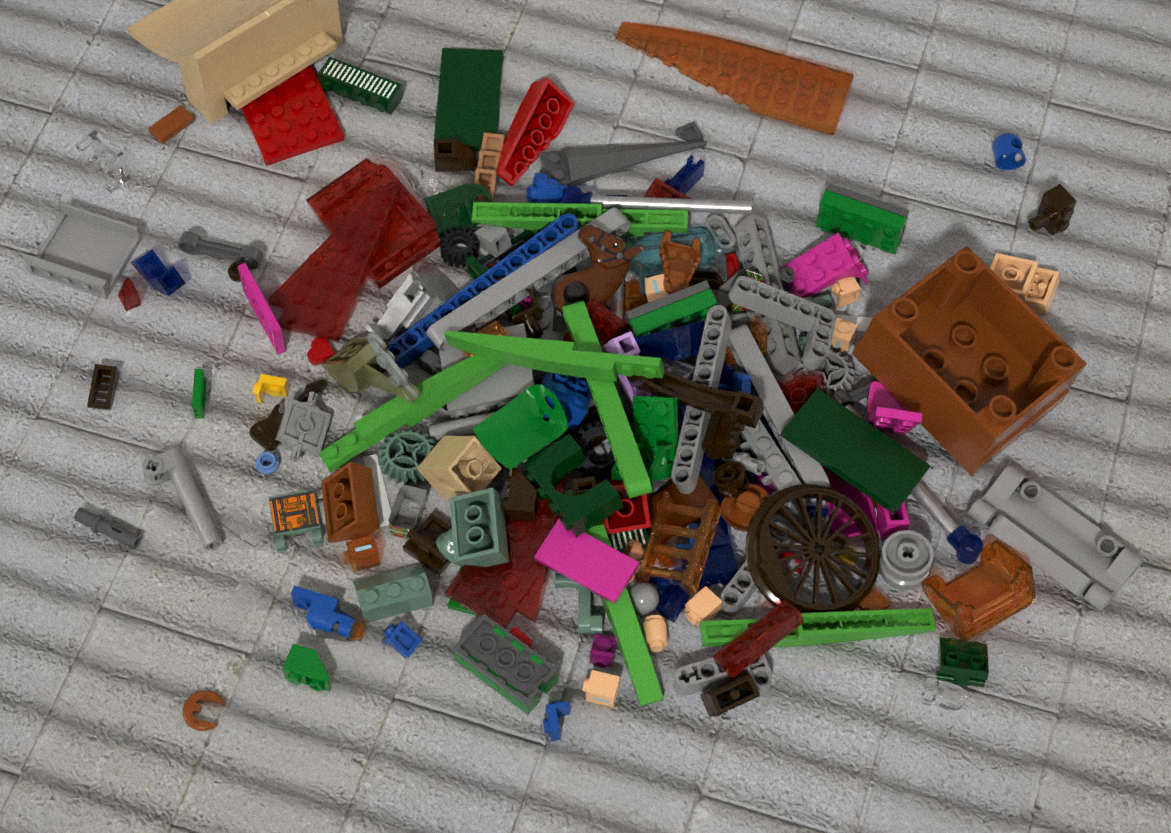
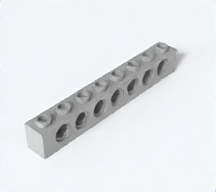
M749 214L734 227L743 268L762 273L765 284L783 290L767 220ZM753 311L764 358L771 372L780 375L787 374L801 363L793 326Z

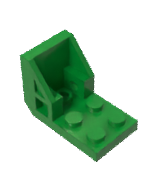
M645 395L633 396L634 438L650 482L671 477L678 447V398ZM615 462L611 470V480H622Z

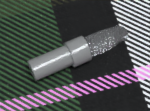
M609 442L602 445L599 444L586 451L588 459L600 457L610 451Z

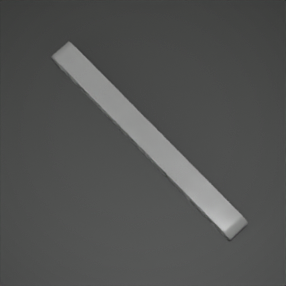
M617 208L608 210L588 223L616 237L626 233L631 225ZM579 230L432 324L426 332L427 336L440 351H445L450 348L444 335L445 330L475 332L529 296L527 289H531L532 293L536 292L588 258L589 251L587 247L578 239Z

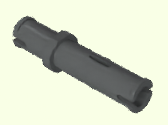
M81 507L75 513V521L90 527L91 531L95 533L100 532L132 549H136L141 542L139 535L105 520V517L100 514L95 515Z

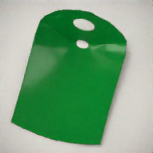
M536 384L527 388L472 429L486 451L494 459L511 470L559 438L567 430L568 421L556 395L545 386ZM546 396L550 397L553 400L555 405L554 409H551L546 402ZM544 414L549 417V421L543 419Z

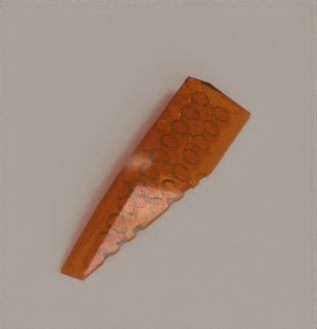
M622 22L615 39L636 50L641 49L645 51L646 55L651 58L656 57L662 60L664 65L679 69V73L706 87L711 86L715 88L717 93L721 95L726 94L734 98V102L749 106V110L755 113L833 136L852 90L853 74L716 36L669 27Z

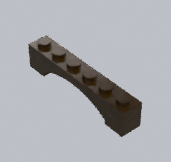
M664 369L663 378L655 377L650 379L644 376H626L631 387L658 396L677 397L678 403L754 429L764 410L760 397L742 391L731 392L705 386L676 375Z

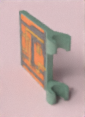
M314 490L269 498L277 553L286 552L285 536L312 532L314 546L323 545Z

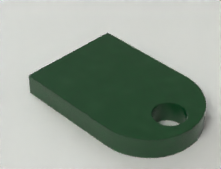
M467 183L424 198L438 239L441 236L444 237V232L449 234V229L451 228L453 231H456V227H460V230H463V227L468 229L480 224L472 222L473 202H476V198L479 195H483L486 202H492V197L486 188L476 183Z

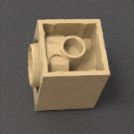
M443 436L417 469L443 500L450 501L452 497L486 489L502 468L475 436Z

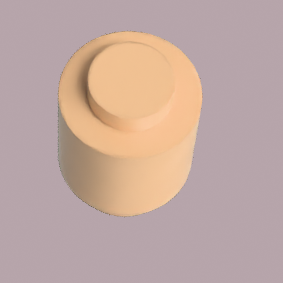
M661 615L647 616L643 623L644 640L647 649L651 652H660L668 645L667 625Z

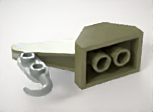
M373 331L369 332L366 337L353 338L322 364L328 375L349 392L361 393L371 385L398 396L409 403H412L420 396L419 390L407 380L409 377L406 371L398 367L394 362L395 357L387 349L384 340Z

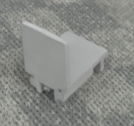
M419 272L409 274L388 302V309L377 324L368 323L365 327L369 332H376L384 342H390L396 332L402 335L456 295L459 290L446 276Z

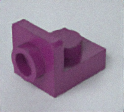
M594 634L589 663L599 668L613 667L617 647L616 638Z

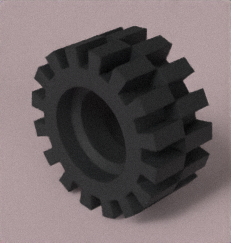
M456 227V231H453L451 228L449 229V234L447 232L443 233L444 237L441 236L440 253L445 263L448 262V265L451 267L455 264V268H459V265L465 268L466 258L473 255L477 259V255H479L478 240L476 234L473 235L472 230L467 232L465 227H463V230H460V227ZM455 244H465L467 249L454 251L451 247Z

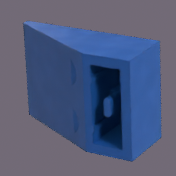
M546 372L542 385L556 395L566 415L568 428L575 431L588 412L591 392L586 378ZM546 396V402L551 409H554L555 405L553 400L550 397Z

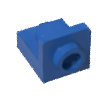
M401 621L395 625L392 623L383 632L385 637L381 643L384 645L389 644L407 659L423 640Z

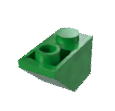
M292 644L282 668L285 679L295 685L300 683L308 685L315 691L321 692L325 690L330 692V679L316 650Z

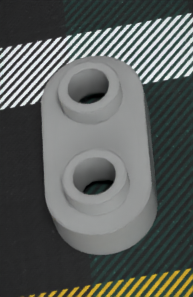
M718 215L709 216L705 220L704 230L715 249L721 253L733 251L736 238L724 218Z

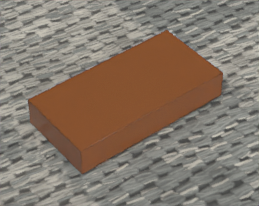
M178 106L150 126L148 130L153 137L161 144H164L192 124L194 118L182 106Z

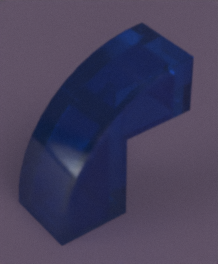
M153 249L146 250L131 262L140 275L153 288L166 296H170L186 284L175 267H165Z

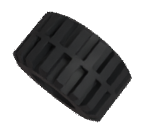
M590 420L586 424L579 425V429L572 433V438L582 448L586 462L578 466L577 469L589 477L593 476L599 479H604L606 476L611 477V470L616 462L611 447L608 456L601 462H592L586 455V446L592 438L596 436L607 438L601 420Z

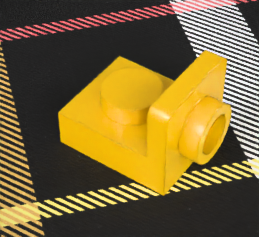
M265 374L260 375L259 381H256L253 387V394L256 396L257 403L261 404L265 393L273 397H287L289 392L287 378Z

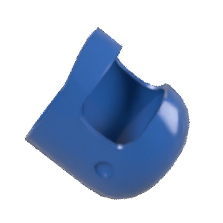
M1004 133L994 140L992 151L997 168L1001 170H1014L1026 163L1025 154L1021 150L1022 141L1017 135ZM1017 153L1023 156L1020 162L1015 160Z

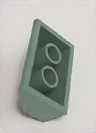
M489 488L450 498L455 563L489 567L509 562L503 497L494 488Z
M421 563L353 581L364 624L433 606L431 589Z

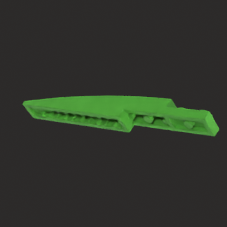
M473 202L472 222L542 231L560 216L569 213L577 218L580 229L610 209H602V204ZM618 209L631 223L630 228L622 235L623 237H644L645 232H664V230L672 233H687L688 210Z
M446 330L444 333L450 347L496 361L550 373L617 382L618 374L624 376H644L652 379L655 377L663 378L665 371L661 358L577 350L574 342Z
M475 354L417 384L415 387L419 390L420 396L412 403L396 396L354 422L355 430L318 454L329 471L333 472L406 423L411 428L508 363Z
M572 490L565 492L566 496H574ZM604 525L593 526L584 532L612 547ZM627 588L624 589L616 604L600 596L640 707L662 701L664 699Z
M932 608L795 613L792 618L701 621L699 629L702 647L746 645V647L777 648L934 632L936 631Z

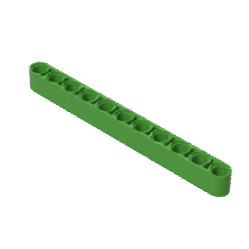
M584 301L562 306L567 328L577 350L603 353ZM586 378L629 499L651 493L650 479L614 381Z

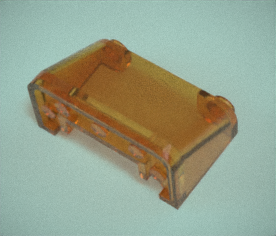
M999 540L990 543L982 549L980 565L945 584L944 579L939 575L931 576L922 581L924 594L953 633L962 641L971 640L1024 610L1033 603L1036 597L1032 566Z

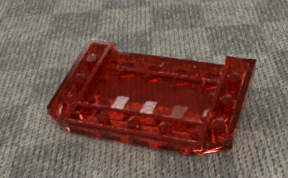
M364 159L306 200L315 216L378 289L440 247L437 226L433 218L386 165H377L372 163L370 159Z

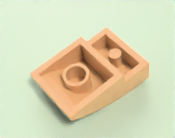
M996 253L990 269L1035 313L1047 315L1059 285V272L1039 268L1036 261Z

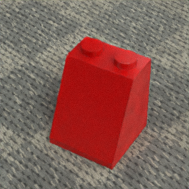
M608 478L607 480L619 493L623 507L604 519L607 535L651 527L647 495L644 494L629 499L623 481ZM605 479L596 480V484L598 485Z

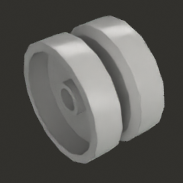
M911 530L898 531L891 534L884 542L878 564L879 573L884 582L892 588L902 591L920 587L929 575L934 558L933 547L927 538Z

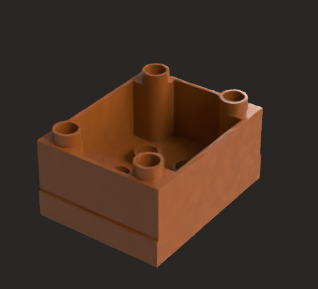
M965 246L874 315L864 336L857 342L852 352L858 361L907 411L923 413L920 424L971 476L1061 404L1070 392V386L1087 365L968 246Z

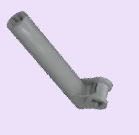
M495 412L430 424V437L436 442L440 441L443 436H473L475 433L472 428Z
M169 449L164 453L145 459L142 464L144 481L148 485L157 486L172 480L206 551H213L222 545V541L180 449Z

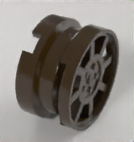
M726 462L720 465L713 473V481L723 497H737L744 493L749 486V478L742 465L738 462Z

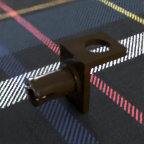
M527 289L533 307L515 314L511 318L514 325L524 323L529 337L537 339L534 331H536L539 338L543 335V330L537 322L543 316L531 289Z

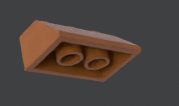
M349 462L321 481L328 542L334 543L363 539L379 529L372 468Z

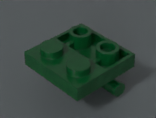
M940 637L938 644L939 671H937L936 680L951 682L955 686L968 687V685L985 687V681L988 679L989 674L987 644Z

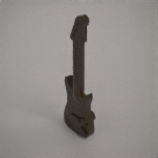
M323 379L306 385L305 391L296 400L306 402L309 392L318 393L321 389H325L327 381ZM280 404L273 408L269 417L251 426L249 431L250 437L269 451L275 450L280 444V441L275 440L283 417V413L280 414L278 411Z

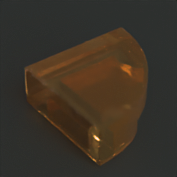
M872 589L859 604L858 608L862 611L887 610L892 602L875 589Z

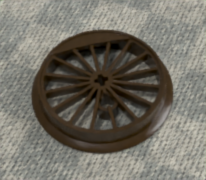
M801 484L778 491L769 497L756 511L747 532L746 560L751 577L761 594L778 610L794 617L795 613L854 611L869 596L876 583L879 573L880 548L872 523L864 511L852 499L826 486ZM803 498L816 499L815 532ZM793 500L797 501L807 532L786 509L784 504ZM822 500L834 504L835 507L821 535ZM839 508L850 516V519L825 539ZM779 510L803 538L773 523L771 518L775 512ZM854 521L861 533L860 535L847 538L840 533ZM769 527L801 545L772 542ZM863 538L866 552L847 550L849 542ZM833 539H836V540H838V541L840 542V544H841V549H840V550H839V549H835V548L833 547V546H834V544L832 543V540H833ZM774 548L799 550L802 552L778 559ZM812 549H818L819 553H813ZM845 555L866 558L865 570L862 571L836 556ZM803 556L804 559L784 576L780 563ZM808 561L809 563L793 595L786 579ZM832 562L862 577L856 589ZM814 564L812 603H807L799 600L798 596ZM827 567L851 594L843 601L838 600ZM820 569L833 604L820 605L818 603Z

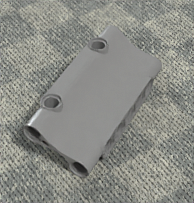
M1011 464L1004 469L988 492L982 498H979L968 512V515L987 528V531L1100 612L1104 610L1143 562L1141 557L1046 491ZM1031 487L1038 489V494L1034 498L1026 496L1027 490ZM1104 542H1113L1115 545L1114 550L1110 553L1103 552L1102 545Z

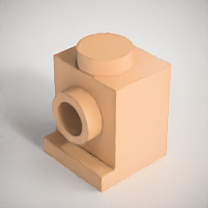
M855 277L843 278L831 285L833 295L838 297V307L858 301L861 288Z

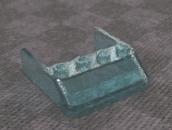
M698 226L687 228V233H671V242L691 246L693 237L699 238L701 260L697 268L706 269L714 266L722 281H727L726 256L709 228ZM664 232L645 234L644 237H629L625 240V243L630 247L641 244L644 247L632 259L630 265L631 273L641 294L646 293L644 278L652 274H664L659 257V245Z

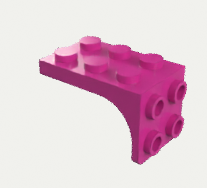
M839 233L780 267V269L789 267L794 271V280L787 285L793 295L801 298L811 297L833 283L847 277H858L865 284L869 282L867 278L869 272L864 263L861 264L859 252L852 246L848 238L843 239Z
M872 382L870 384L865 416L866 422L879 431H884V428L892 429L894 433L906 434L922 422L923 413L907 411L880 382Z

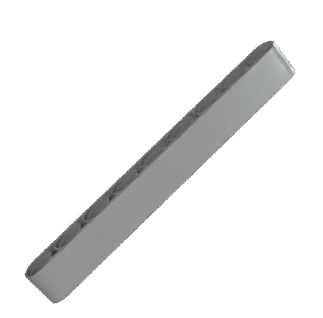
M715 305L707 313L692 380L716 389L719 386L732 327V321L724 306ZM686 406L671 478L676 488L682 494L693 492L697 486L704 455L702 444L712 415L690 406ZM688 478L686 481L681 482L682 479Z
M746 324L731 329L728 347L739 369L750 375L751 391L754 396L760 397L764 407L762 413L792 470L802 484H814L830 488L828 477L821 464L780 436L782 430L795 415Z

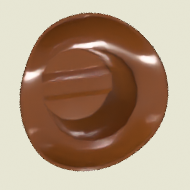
M749 484L746 491L734 498L724 497L720 506V513L731 527L742 532H748L749 525L756 511L770 496L761 487Z

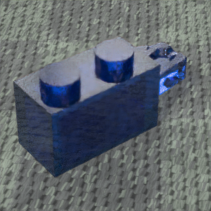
M732 545L686 554L685 564H682L680 568L671 570L673 584L686 583V585H691V589H703L705 586L709 588L715 584L727 585L738 572Z

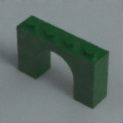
M568 434L523 463L526 470L524 476L532 485L534 484L537 487L536 490L541 500L549 502L548 507L553 515L561 517L560 522L567 532L571 530L578 537L621 509L623 504L619 493L607 479L577 496H566L556 491L557 485L563 476L586 462L582 448Z

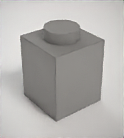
M485 224L475 232L480 248L496 258L512 246L507 229L501 226Z

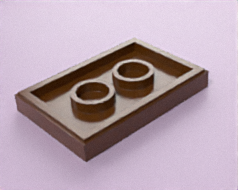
M700 476L698 477L696 488L689 494L680 493L675 484L672 483L648 501L651 528L664 544L686 528L689 523H693L716 506L719 501ZM688 478L682 479L681 482L686 481Z

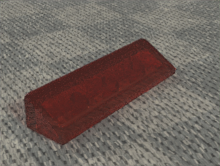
M786 600L782 601L716 653L713 659L728 676L734 678L803 623L800 610Z

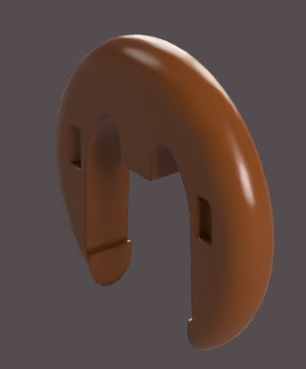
M210 690L195 692L184 703V721L194 730L208 731L218 726L217 724L197 719L193 714L201 712L202 707L198 704L201 701L226 706L224 699L218 693Z

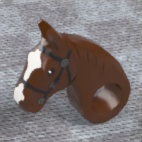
M587 224L582 226L578 233V239L587 247L592 265L585 269L562 275L555 281L550 295L553 306L563 314L562 306L567 305L564 301V290L568 284L576 281L584 288V303L588 313L602 307L619 289L627 275L632 259L644 249L642 244L630 247L620 238L595 225Z

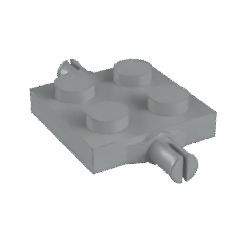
M309 392L307 402H299L289 398L275 440L288 444L293 448L289 457L293 462L299 461L301 451L318 456L323 445L331 414L315 406L318 394L315 392Z

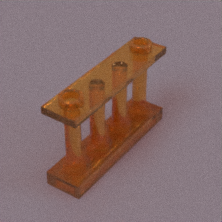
M664 491L662 499H659L657 503V516L643 560L639 562L637 575L641 582L649 583L650 576L681 581L687 593L696 594L722 510L717 500L708 499L706 507L703 508L673 504L674 501L669 492ZM670 512L701 518L699 528L691 529L668 525ZM664 533L693 538L695 541L693 549L684 550L662 546L661 541ZM657 554L688 560L687 569L681 572L654 567Z

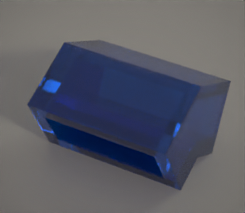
M668 584L659 598L658 605L656 606L657 611L661 616L675 622L689 600V593L684 591L680 585Z

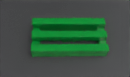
M195 369L192 409L195 419H203L205 413L206 377L203 369Z

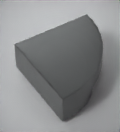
M695 122L676 129V135L684 141L696 142L703 141L704 139Z

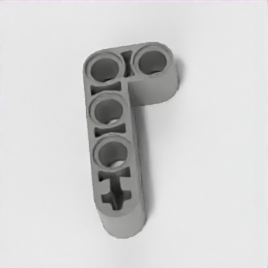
M748 646L680 667L675 672L674 690L679 695L688 696L720 686L739 676L751 674L759 695L764 696L770 691L773 677L763 651L757 646ZM754 658L758 662L750 663L747 659ZM732 665L735 669L728 670L724 666ZM710 672L713 676L706 677L702 673ZM763 679L766 683L759 684L755 680Z

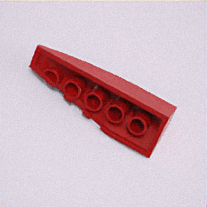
M548 77L531 83L504 141L496 174L509 186H513L528 170L529 165L539 158V154L549 147V143L558 137L575 104Z

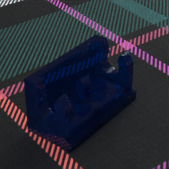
M693 155L689 156L687 164L671 179L668 178L664 181L661 191L671 198L681 199L704 176L705 162L700 159L695 164L693 162Z

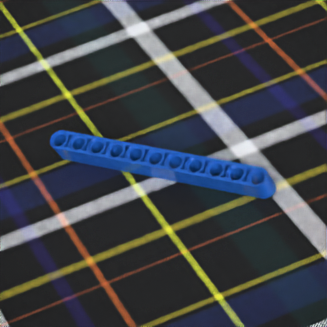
M569 213L560 216L388 344L387 349L394 356L399 355L394 360L397 366L403 369L421 356L425 350H429L435 345L426 334L432 324L480 294V291L486 290L500 281L497 280L499 277L505 278L579 230L577 218Z

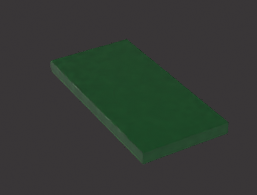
M442 48L434 140L455 139L475 151H480L484 132L497 134L503 50Z
M818 388L780 434L784 439L894 515L931 466Z

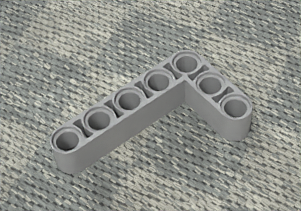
M740 276L736 279L728 293L729 299L739 306L808 332L802 361L808 369H819L830 353L836 323L835 313L829 308L747 276Z
M775 513L772 522L793 533L791 523ZM769 527L772 542L791 543L790 538L778 535L777 533L779 532ZM774 548L777 558L786 550ZM747 560L721 593L720 600L723 601L721 613L727 617L737 615L757 589L749 572ZM740 583H745V584H747L748 586H747V587H741L739 584H740ZM732 600L735 604H728L725 601Z

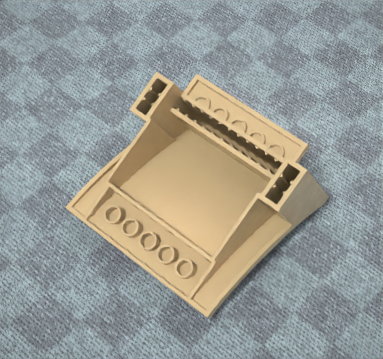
M173 0L127 27L128 33L143 46L163 58L179 63L187 99L211 124L228 114L225 99L236 110H239L334 51L339 44L343 43L337 0Z

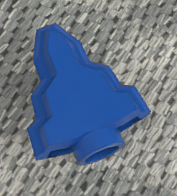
M535 173L532 185L527 187L526 198L528 203H569L577 198V190L568 185H560L556 179L548 178L547 174Z

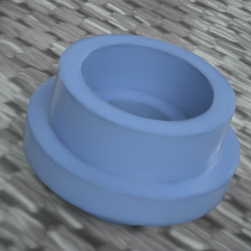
M270 452L260 454L256 460V468L262 474H272L278 469V458ZM266 463H271L269 466H264Z

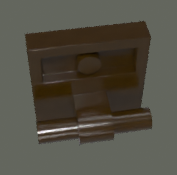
M431 514L417 531L413 529L408 531L406 536L409 540L404 544L403 551L440 576L451 561L445 558L436 546V539L452 527Z

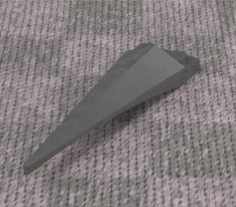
M707 141L562 148L561 151L541 153L540 160L544 174H547L548 178L556 179L560 185H568L573 188L634 165L705 147Z

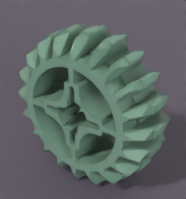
M412 427L409 429V432H405L401 428L399 434L394 431L392 437L386 436L385 443H381L378 452V463L383 475L387 474L389 481L395 479L397 485L401 481L404 482V485L412 482L415 486L417 480L424 483L425 478L417 469L419 466L418 461L422 459V456L426 454L428 456L436 446L435 440L430 439L428 433L423 435L421 429L414 432ZM399 449V452L391 459L393 453Z

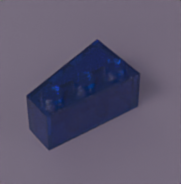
M700 321L635 338L641 351L639 356L661 359L669 358L671 362L698 355L705 322Z

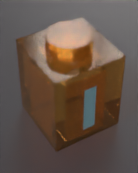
M373 535L346 542L347 551L343 553L346 565L351 564L353 572L380 565L379 554Z

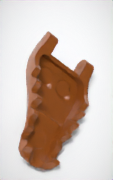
M664 230L663 238L659 245V257L664 273V290L672 294L689 287V282L701 260L700 239L693 237L691 246L671 242L672 232Z

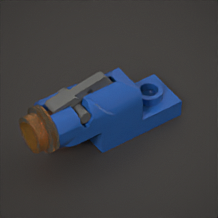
M294 585L291 592L293 604L303 610L309 609L306 615L307 625L316 631L317 637L344 642H354L355 640L360 642L362 640L366 624L362 623L361 619L354 618L340 611L338 599Z

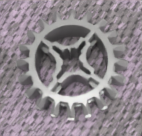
M833 348L830 349L828 357L817 370L808 369L803 364V357H801V363L796 366L795 370L797 386L802 388V395L809 394L808 398L811 397L817 388L830 397L840 390L848 392L852 389L855 382L853 362H848V356L841 357V351L834 353Z

